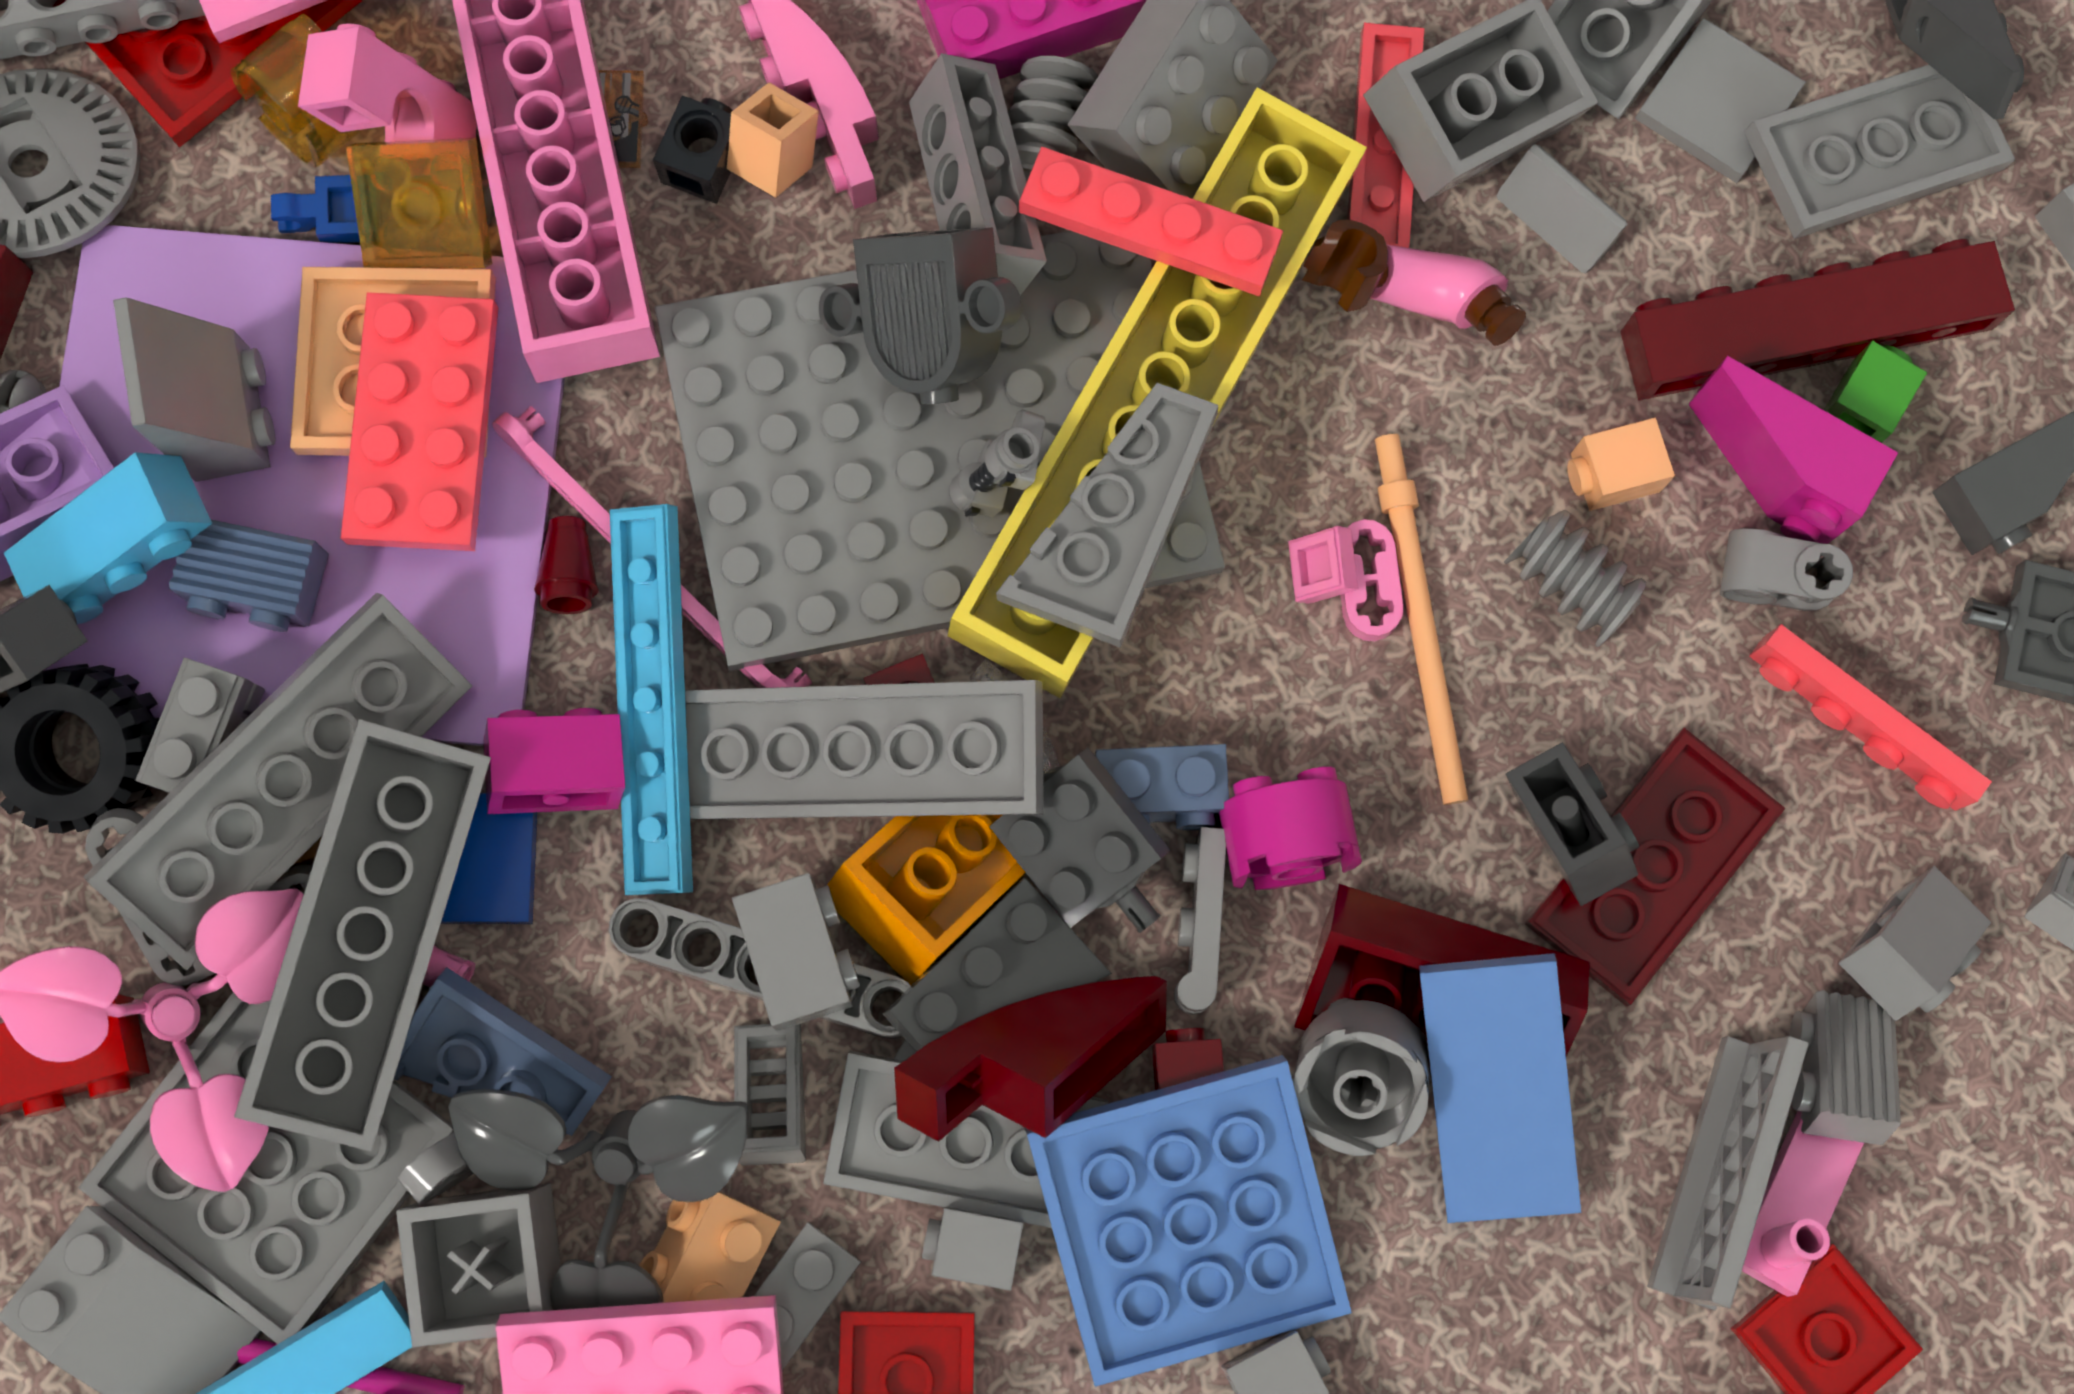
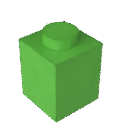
M1872 340L1853 359L1824 411L1882 443L1893 433L1928 372L1914 365L1910 356L1904 351L1889 345L1881 346Z

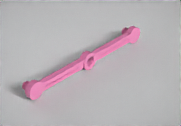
M530 406L518 418L504 412L493 421L492 425L496 433L611 544L610 514L533 440V433L545 424V420L538 412L535 415L536 410ZM681 585L682 614L725 655L719 621ZM763 664L739 669L757 688L809 687L812 684L807 674L802 677L803 671L798 667L794 668L793 672L785 679L772 674Z

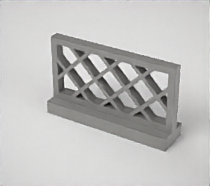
M1729 1036L1722 1037L1649 1278L1648 1288L1709 1310L1716 1311L1717 1306L1731 1308L1808 1048V1042L1786 1036L1749 1044Z

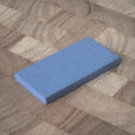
M1555 953L1419 966L1447 1223L1581 1213Z

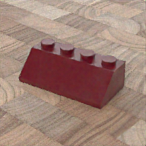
M1339 884L1320 934L1294 1027L1306 1031L1310 1023L1327 1010L1331 1003L1338 999L1349 998L1356 1001L1379 1002L1397 1009L1422 1029L1427 1041L1419 966L1555 953L1567 1057L1588 1012L1590 961Z

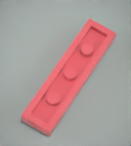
M1364 22L1360 38L1353 140L1366 146L1367 149L1350 181L1347 220L1360 222L1373 228L1384 237L1387 245L1410 248L1414 185L1363 94L1394 66L1423 52L1424 28Z
M1042 146L1019 200V213L1259 297L1283 234V230Z
M1782 624L1765 635L1749 655V657L1761 665L1759 672L1770 684L1783 691L1795 690L1813 704L1811 711L1822 723L1836 730L1847 729L1865 743L1863 750L1874 762L1892 770L1899 768L1917 782L1915 786L1916 791L1929 803L1942 809L1951 807L1956 811L1978 802L1992 783L1991 780Z

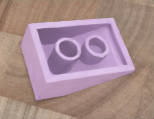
M64 385L0 413V582L13 576L4 555L6 550L114 469Z

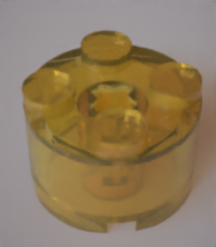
M301 14L295 20L286 23L231 68L230 73L237 90L245 102L254 95L258 98V104L264 112L258 119L267 130L299 160L308 164L313 159L315 167H320L362 130L340 132L298 107L308 34L322 32L311 18Z

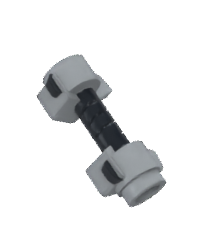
M1023 409L1018 411L1011 429L1003 431L996 439L990 438L984 445L978 462L968 464L952 479L949 486L950 497L958 509L965 512L966 517L978 514L994 517L1003 509L1009 487L1026 490L1034 483L1045 426L1044 416Z

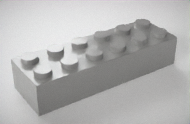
M358 719L234 1118L372 1152L491 757Z

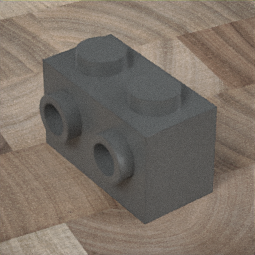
M1563 742L1505 773L1519 806L1580 906L1639 875L1630 853L1639 848L1632 830L1620 813L1612 817L1609 816L1600 800L1607 797V794L1589 763L1578 767Z

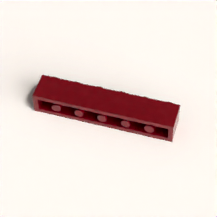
M1958 239L1937 246L1930 254L1911 257L1909 251H1897L1879 257L1872 263L1873 265L1852 269L1850 263L1842 262L1816 271L1813 274L1814 277L1792 280L1791 275L1781 274L1758 282L1753 289L1733 292L1730 286H1720L1701 292L1692 301L1673 304L1671 298H1659L1643 303L1635 309L1636 312L1633 313L1620 332L1638 401L1699 389L1727 356L1765 376L1855 358L1872 340L1881 346L1889 345L1900 349L1993 330L2015 311L1995 241L1970 245L1968 239Z

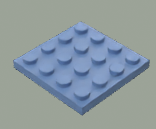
M1283 1055L1074 1113L1046 1139L1025 1128L1095 1387L1352 1313L1288 1061Z

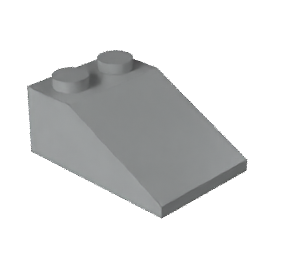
M1555 0L1547 12L1599 102L1597 105L1617 119H1620L1698 22L1713 0Z
M127 297L113 300L132 426L164 455L181 456L191 478L195 482L269 468L270 460L267 446L275 444V430L268 409L266 407L261 408L258 386L266 384V374L257 348L251 349L234 329Z
M86 1206L0 1312V1321L44 1358L101 1394H196L231 1373L238 1364V1350L258 1339L263 1333L102 1206Z

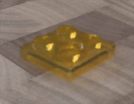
M476 138L354 143L346 146L364 267L476 269L486 268L492 264Z

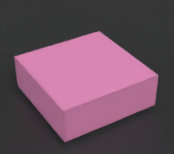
M1335 526L1288 541L1295 602L1314 603L1358 590L1351 528Z

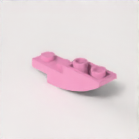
M747 0L748 3L738 6L750 41L762 39L768 54L767 57L759 59L766 83H772L819 111L816 140L826 136L833 155L824 158L836 193L847 190L854 209L876 202L875 180L862 149V145L879 140L876 115L862 85L844 56L827 34L791 0Z

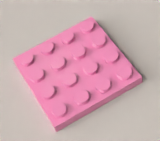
M776 1295L500 1314L496 1324L503 1394H784Z

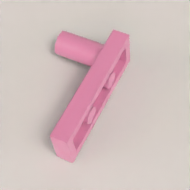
M1797 1111L1774 1161L1742 1268V1272L1786 1297L1798 1294L1811 1262L1820 1259L1827 1253L1830 1246V1237L1826 1228L1864 1145L1863 1142L1803 1134L1801 1131L1803 1124L1801 1119L1802 1111Z

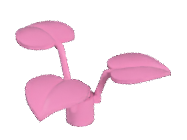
M296 888L275 891H244L219 900L202 916L196 928L194 941L195 952L200 963L208 970L217 973V975L211 980L200 984L192 983L187 989L183 986L162 982L148 989L142 999H135L131 1003H112L121 988L122 976L117 965L107 956L96 950L67 946L30 954L16 960L0 971V1016L13 1038L27 1052L47 1061L67 1062L90 1054L104 1042L109 1028L108 1016L120 1018L140 1014L141 1020L155 1037L164 1041H172L173 1048L176 1050L190 1088H175L162 1093L153 1104L150 1115V1134L158 1154L177 1175L189 1183L211 1191H229L237 1186L261 1150L269 1126L234 1118L246 1079L235 1074L225 1073L216 1075L203 1083L200 1072L187 1045L186 1037L196 1029L200 1020V1007L197 1000L203 995L221 989L227 982L233 993L243 1002L261 1004L271 1000L304 894Z

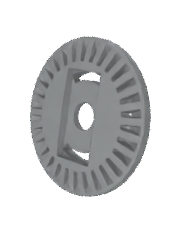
M25 69L0 74V244L7 246L18 258L40 257L67 250L99 233L113 221L130 198L139 175L141 161L140 145L135 128L125 109L116 98L87 78L53 69ZM39 150L48 156V163L45 169L33 177H20L11 170L14 158L24 151Z

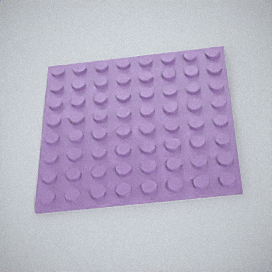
M107 225L99 233L82 243L59 387L64 385L113 467L115 468L134 452L164 455L132 426L113 300L127 297L234 329L251 349L257 348L264 364L266 384L258 386L261 408L266 407L268 409L275 430V444L267 446L270 467L198 482L193 480L194 485L211 520L314 540L329 555L310 626L290 623L287 632H278L249 623L250 614L248 613L243 614L227 610L225 619H215L188 611L186 609L188 601H185L169 589V581L173 577V568L176 565V557L162 560L146 572L147 579L141 585L131 590L120 592L102 605L104 610L99 616L88 622L77 624L88 641L45 670L79 664H88L89 667L104 665L115 668L114 677L128 674L140 682L134 691L137 695L149 692L152 694L158 704L151 708L150 711L154 719L160 718L183 658H188L246 678L254 684L263 687L265 691L260 701V706L374 594L380 593L472 685L422 737L440 743L483 746L487 718H498L503 712L525 709L538 595L535 593L534 587L545 543L552 488L524 458L520 457L496 433L492 423L504 412L518 418L528 407H533L536 410L534 414L536 415L539 412L545 420V424L533 433V440L555 460L565 381L564 377L536 383L522 351L504 257ZM302 267L492 270L496 277L495 302L498 306V318L489 402L487 455L484 458L475 551L347 545L341 539L349 456L296 455L290 448Z

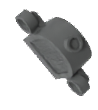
M993 227L901 232L853 239L858 284L835 285L828 287L822 293L819 300V316L823 326L830 334L837 337L863 332L869 355L882 376L892 385L903 391L920 393L921 404H940L959 400L958 385L972 382L988 371L998 354L1002 330L1013 327L1021 314V298L1017 288L1008 279L998 277Z

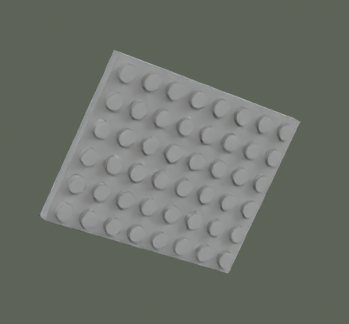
M1073 231L1040 236L1047 262L1020 295V317L1013 327L1002 330L1001 344L996 359L988 371L972 382L958 385L959 400L940 404H921L920 393L903 391L887 381L878 371L869 355L863 332L837 337L830 334L823 326L819 316V300L822 293L831 286L847 283L858 284L856 270L654 306L728 670L734 671L748 666L764 665L949 628L951 617L1025 491L1009 487L1003 509L994 517L979 514L966 517L965 512L958 509L950 497L949 486L952 479L968 464L978 462L980 453L990 438L996 439L1003 431L1011 429L1016 414L1022 409L1045 417L1038 460L1039 466L1151 272L1150 258ZM1199 461L1146 588L1222 573L1225 568Z

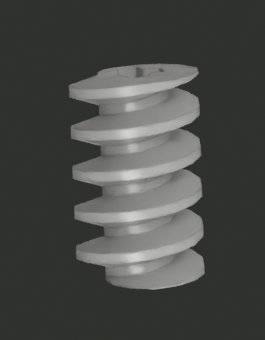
M1037 56L1028 59L1022 65L1020 71L1021 82L1014 90L1013 101L1015 104L1009 108L1008 115L1026 183L1041 146L1065 155L1077 152L1078 141L1069 134L1074 132L1067 124L1087 95V92L1083 89H1090L1098 77L1093 69L1083 63L1058 56Z
M1565 509L1550 517H1545L1504 563H1510L1524 556L1526 562L1520 573V578L1526 581L1543 573L1545 578L1539 590V595L1545 598L1559 590L1563 591L1564 595L1557 612L1564 615L1580 607L1583 612L1576 629L1583 632L1599 624L1602 629L1595 644L1596 647H1599L1641 603L1640 598L1647 582L1643 578H1638L1623 586L1621 581L1626 572L1627 564L1624 561H1619L1604 569L1602 564L1608 552V547L1605 544H1600L1585 552L1583 546L1588 537L1589 530L1586 527H1581L1566 535L1564 529L1571 513Z

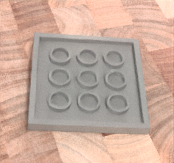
M234 993L229 996L189 1047L203 1083L216 1075L225 1073L235 1074L246 1079L270 1001L261 1004H248L240 1000ZM179 1060L78 1188L275 1343L279 1344L311 1325L396 1214V1210H399L409 1197L410 1193L398 1180V1176L403 1169L427 1148L454 1133V1129L449 1121L393 1080L372 1152L269 1126L261 1150L235 1188L226 1192L203 1189L181 1178L163 1161L152 1142L150 1134V1115L153 1104L159 1095L175 1088H190L187 1076Z

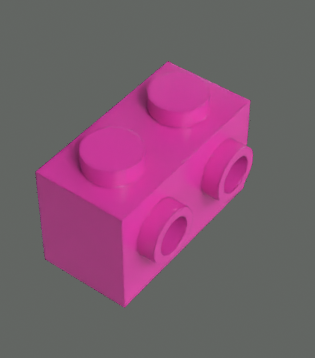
M594 708L573 709L567 711L563 716H537L535 712L530 710H510L501 713L498 718H487L483 739L484 755L491 757L485 776L487 814L611 810L619 808L625 790L620 714L602 715L600 710Z

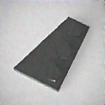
M1024 878L1016 882L882 1014L908 1043L918 1051L928 1043L960 1025L1003 1006L1047 992L1094 983L1112 973L1076 933L1069 928L1065 921L1028 880Z

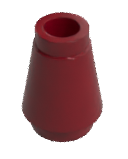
M558 516L550 519L548 522V532L546 533L534 587L535 593L540 596V605L546 611L556 614L582 613L592 607V598L598 594L589 539L586 533V522L581 518Z

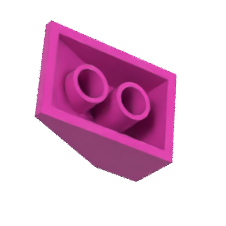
M1729 356L1722 361L1698 389L1689 403L1691 409L1768 518L1782 525L1780 528L1781 532L1789 538L1829 544L1863 517L1898 454L1897 451Z

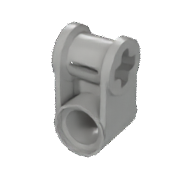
M1734 529L1729 532L1720 595L1729 600L1749 604H1770L1801 611H1817L1828 606L1834 598L1839 597L1848 589L1853 578V565L1845 552L1831 544L1784 537L1775 532L1760 529ZM1811 567L1817 569V578L1819 580L1827 582L1821 589L1816 588L1815 577L1805 573Z

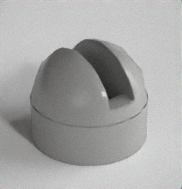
M8 370L1 373L0 413L46 393L44 385L26 371ZM10 393H11V397H10V400H9V407H8V406H5V403H6V401H7V399H8V397H9V395H10Z

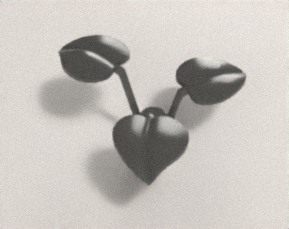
M476 1089L453 1095L449 1103L450 1118L464 1161L479 1179L491 1186L510 1191L533 1188L540 1184L546 1176L549 1162L554 1165H564L588 1151L592 1152V1161L598 1176L605 1182L615 1185L596 1246L594 1263L572 1259L561 1264L551 1285L550 1294L553 1310L664 1303L662 1291L657 1281L645 1269L628 1261H615L608 1264V1251L627 1190L632 1181L638 1178L640 1174L648 1175L653 1173L658 1188L670 1199L680 1202H696L713 1197L724 1188L734 1174L745 1148L748 1130V1106L746 1102H716L691 1096L669 1095L648 1101L638 1111H621L612 1117L603 1134L591 1130L587 1133L584 1140L567 1149L557 1150L566 1135L565 1122L552 1107L535 1097L506 1090Z

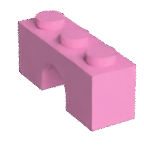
M348 23L339 25L337 30L308 34L298 107L340 132L384 126L385 141L382 157L412 176L471 171L477 130L473 102L457 92L456 87L452 83L436 78L418 66L417 61L413 57L397 52L376 38L375 32L365 26Z

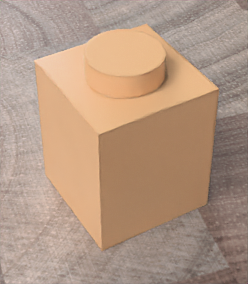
M768 82L731 112L727 169L773 197H778L813 167L819 111Z
M1656 417L1584 436L1571 452L1572 459L1567 464L1572 489L1577 496H1585L1589 511L1660 493L1675 477Z

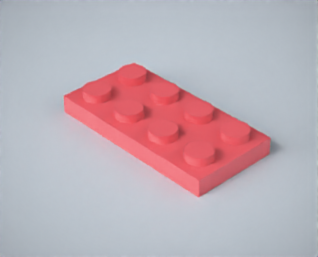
M367 292L341 539L347 545L475 551L498 318V306L494 299Z

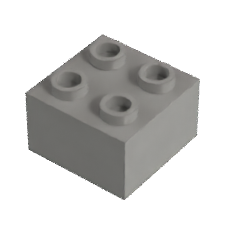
M551 1183L540 1184L527 1190L510 1191L501 1189L433 1198L423 1205H419L416 1202L396 1210L412 1348L497 1337L496 1324L500 1314L553 1310L550 1291L552 1281L561 1266Z

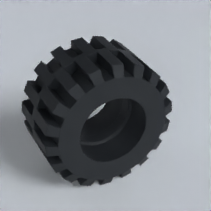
M88 664L45 670L30 680L6 690L9 696L0 698V790L6 796L0 803V806L9 815L24 811L22 823L36 829L48 825L49 833L64 834L75 829L77 832L91 829L97 817L106 811L116 808L132 810V808L144 805L153 795L148 789L151 786L137 782L135 779L160 719H154L150 711L151 708L158 704L152 694L149 692L137 695L134 691L140 682L128 674L114 677L115 668L104 665L89 667ZM65 711L71 712L87 722L94 731L99 743V766L88 784L80 782L64 772L53 753V730L58 719Z

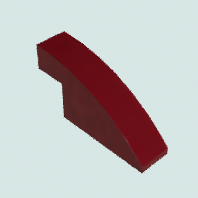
M1144 976L1083 984L1047 992L1009 1004L960 1025L928 1043L894 1068L897 1119L939 1142L983 1105L1046 1139L1165 1033L1167 981L1158 976Z

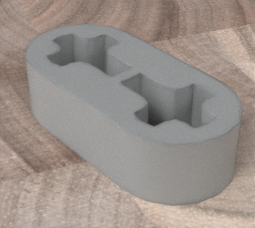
M454 1132L418 1155L403 1169L398 1176V1180L419 1205H423L474 1173L461 1155Z

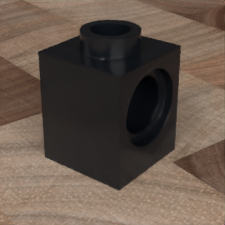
M681 96L653 158L662 184L717 204L731 173L727 169L731 112L733 111L730 107L711 98H703L699 102L686 96ZM701 138H709L716 141L715 145L706 152L696 153L688 150L694 141Z

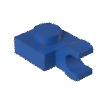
M378 174L315 176V194L278 193L271 195L272 221H278L279 233L308 232L316 227V236L320 242L383 241L381 180Z

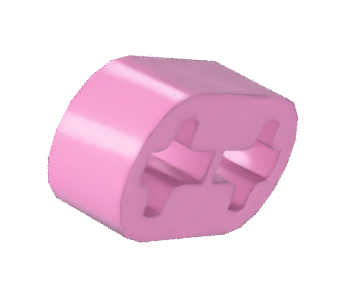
M1363 519L1353 522L1347 527L1351 528L1353 547H1355L1359 536H1367L1370 546H1380L1381 551L1376 553L1372 559V574L1364 575L1361 555L1354 554L1358 590L1340 596L1343 618L1350 632L1364 641H1378L1389 636L1403 616V599L1396 546L1392 533L1385 525L1375 520ZM1374 586L1375 600L1378 606H1388L1390 613L1383 615L1379 626H1371L1368 616H1358L1356 609L1362 608L1367 599L1366 587Z

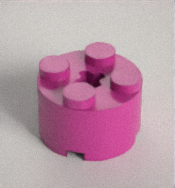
M1316 767L1302 771L1297 774L1298 780L1273 784L1271 777L1257 776L1243 779L1233 784L1235 796L1224 802V809L1219 812L1222 829H1224L1227 857L1232 883L1235 888L1242 889L1247 878H1253L1255 890H1270L1308 884L1326 879L1325 866L1341 862L1342 872L1345 873L1361 864L1362 859L1347 786L1345 782L1337 780L1334 767Z

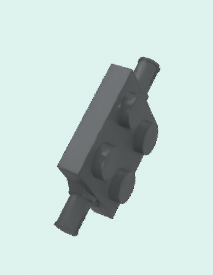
M2025 560L2016 566L2011 596L2005 606L1976 600L1971 597L1964 607L1963 611L1967 613L1962 615V622L1999 631L1998 637L2001 649L1994 680L1995 685L2074 704V572Z
M1087 747L1067 764L1051 768L1047 772L1043 770L1044 814L1002 815L989 827L1069 928L1073 927L1095 909L1110 906L1116 902L1136 927L1137 932L1141 933L1161 915L1155 911L1136 885L1141 881L1146 870L1162 859L1170 849L1089 747Z

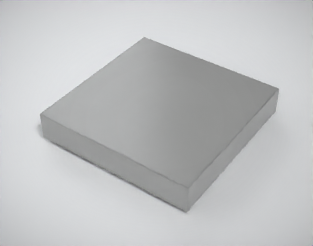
M1703 18L1641 107L1635 119L1733 182L1738 183L1755 158L1754 152L1744 133L1746 128L1753 120L1787 110L1806 82Z

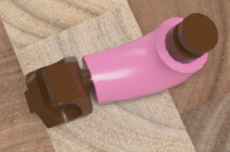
M1352 220L1333 222L1327 234L1315 241L1303 265L1307 268V271L1302 281L1317 286H1328L1339 291L1342 296L1338 304L1346 312L1359 310L1366 306L1369 299L1434 319L1452 322L1459 329H1467L1474 326L1479 332L1486 331L1485 337L1494 346L1501 345L1512 338L1526 319V312L1519 305H1511L1512 299L1505 293L1508 283L1506 277L1483 260L1387 245L1384 237L1376 230Z

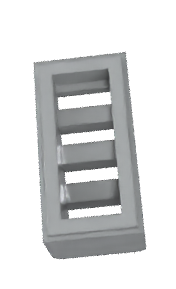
M771 1024L734 1026V1102H746L748 1106L747 1138L742 1157L739 1161L743 1166L803 1163L806 1161L800 1024L780 1031L772 1028ZM786 1047V1058L750 1060V1049ZM786 1074V1084L751 1086V1076ZM786 1102V1111L752 1113V1103ZM787 1129V1136L753 1138V1130Z

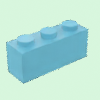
M134 452L6 550L4 555L23 597L50 585L57 597L71 608L76 617L77 624H82L99 616L104 610L102 605L116 594L141 585L147 579L146 572L162 560L176 557L187 551L192 545L191 539L210 526L212 521L181 456Z

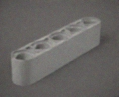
M634 898L623 902L612 914L609 923L611 941L619 951L632 959L763 1000L759 986L755 985L750 977L752 962L741 928L642 898ZM640 915H654L659 925L655 940L641 948L632 947L627 936L630 923ZM705 933L717 935L721 943V951L717 960L705 967L694 966L690 962L688 955L689 946L697 936ZM854 963L860 987L849 990L853 1007L820 1017V1019L881 1038L897 1039L903 1037L894 1026L882 1025L874 1019L873 1004L882 993L898 991L903 994L911 985L899 977Z

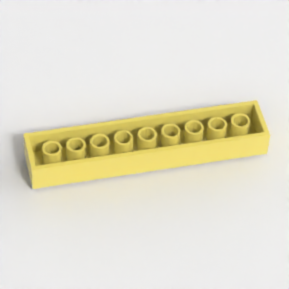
M1257 87L1193 199L1283 230L1281 242L1260 297L1156 261L1039 464L1034 483L1023 492L951 617L948 637L1026 680L1042 681L1044 690L1061 698L1094 638L997 601L996 592L1008 576H1013L1030 554L1031 546L1046 527L1050 528L1070 502L1071 494L1084 477H1089L1108 452L1107 447L1156 383L1217 404V420L1305 263L1315 241L1319 238L1351 181L1367 149L1366 146Z

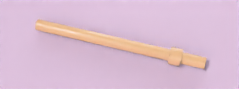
M1387 434L1375 439L1383 485L1377 488L1382 514H1389L1392 535L1396 546L1398 567L1443 805L1464 803L1469 800L1414 515V509L1419 507L1415 482L1407 478L1399 434Z

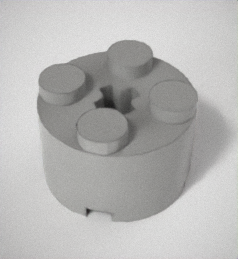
M1349 998L1338 999L1331 1003L1327 1010L1310 1023L1302 1036L1293 1081L1300 1112L1305 1120V1127L1311 1135L1326 1147L1353 1156L1376 1154V1149L1387 1147L1396 1143L1397 1147L1409 1140L1422 1124L1428 1107L1430 1061L1426 1036L1422 1029L1415 1025L1407 1016L1388 1005L1374 1001H1356ZM1358 1076H1364L1363 1079H1359V1078H1357V1077H1358Z

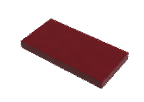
M1682 728L1610 816L1612 817L1620 813L1639 844V848L1630 852L1639 875L1583 906H1580L1562 877L1526 921L1525 925L1557 951L1590 961L1589 977L1625 1006H1629L1782 814L1785 807L1687 729Z

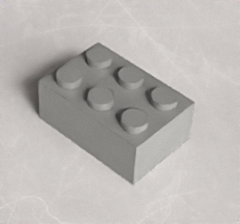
M1146 0L1067 126L1106 169L1193 198L1255 89L1262 87L1278 60L1230 0Z
M1526 0L1394 66L1363 94L1423 202L1531 147L1534 143L1536 144L1563 130L1599 103L1541 0Z

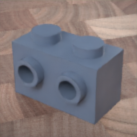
M1226 744L1102 749L1095 751L1096 758L1149 824L1154 822H1176V829L1200 830L1201 827L1214 828L1215 820H1220L1219 812L1224 809V802L1229 799Z

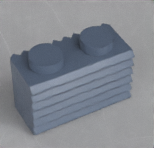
M211 520L212 524L191 539V547L184 553L176 556V565L173 568V577L169 581V589L185 601H188L186 606L188 611L215 619H225L227 610L243 614L248 613L250 614L248 622L255 626L278 632H287L290 623L310 626L329 553L314 540Z

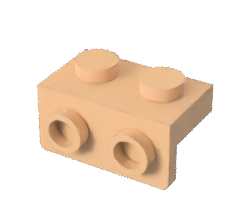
M720 1191L713 1197L703 1201L680 1202L673 1200L667 1212V1227L655 1250L649 1252L639 1266L645 1269L657 1281L662 1291L664 1303L740 1298L744 1296L781 1222Z

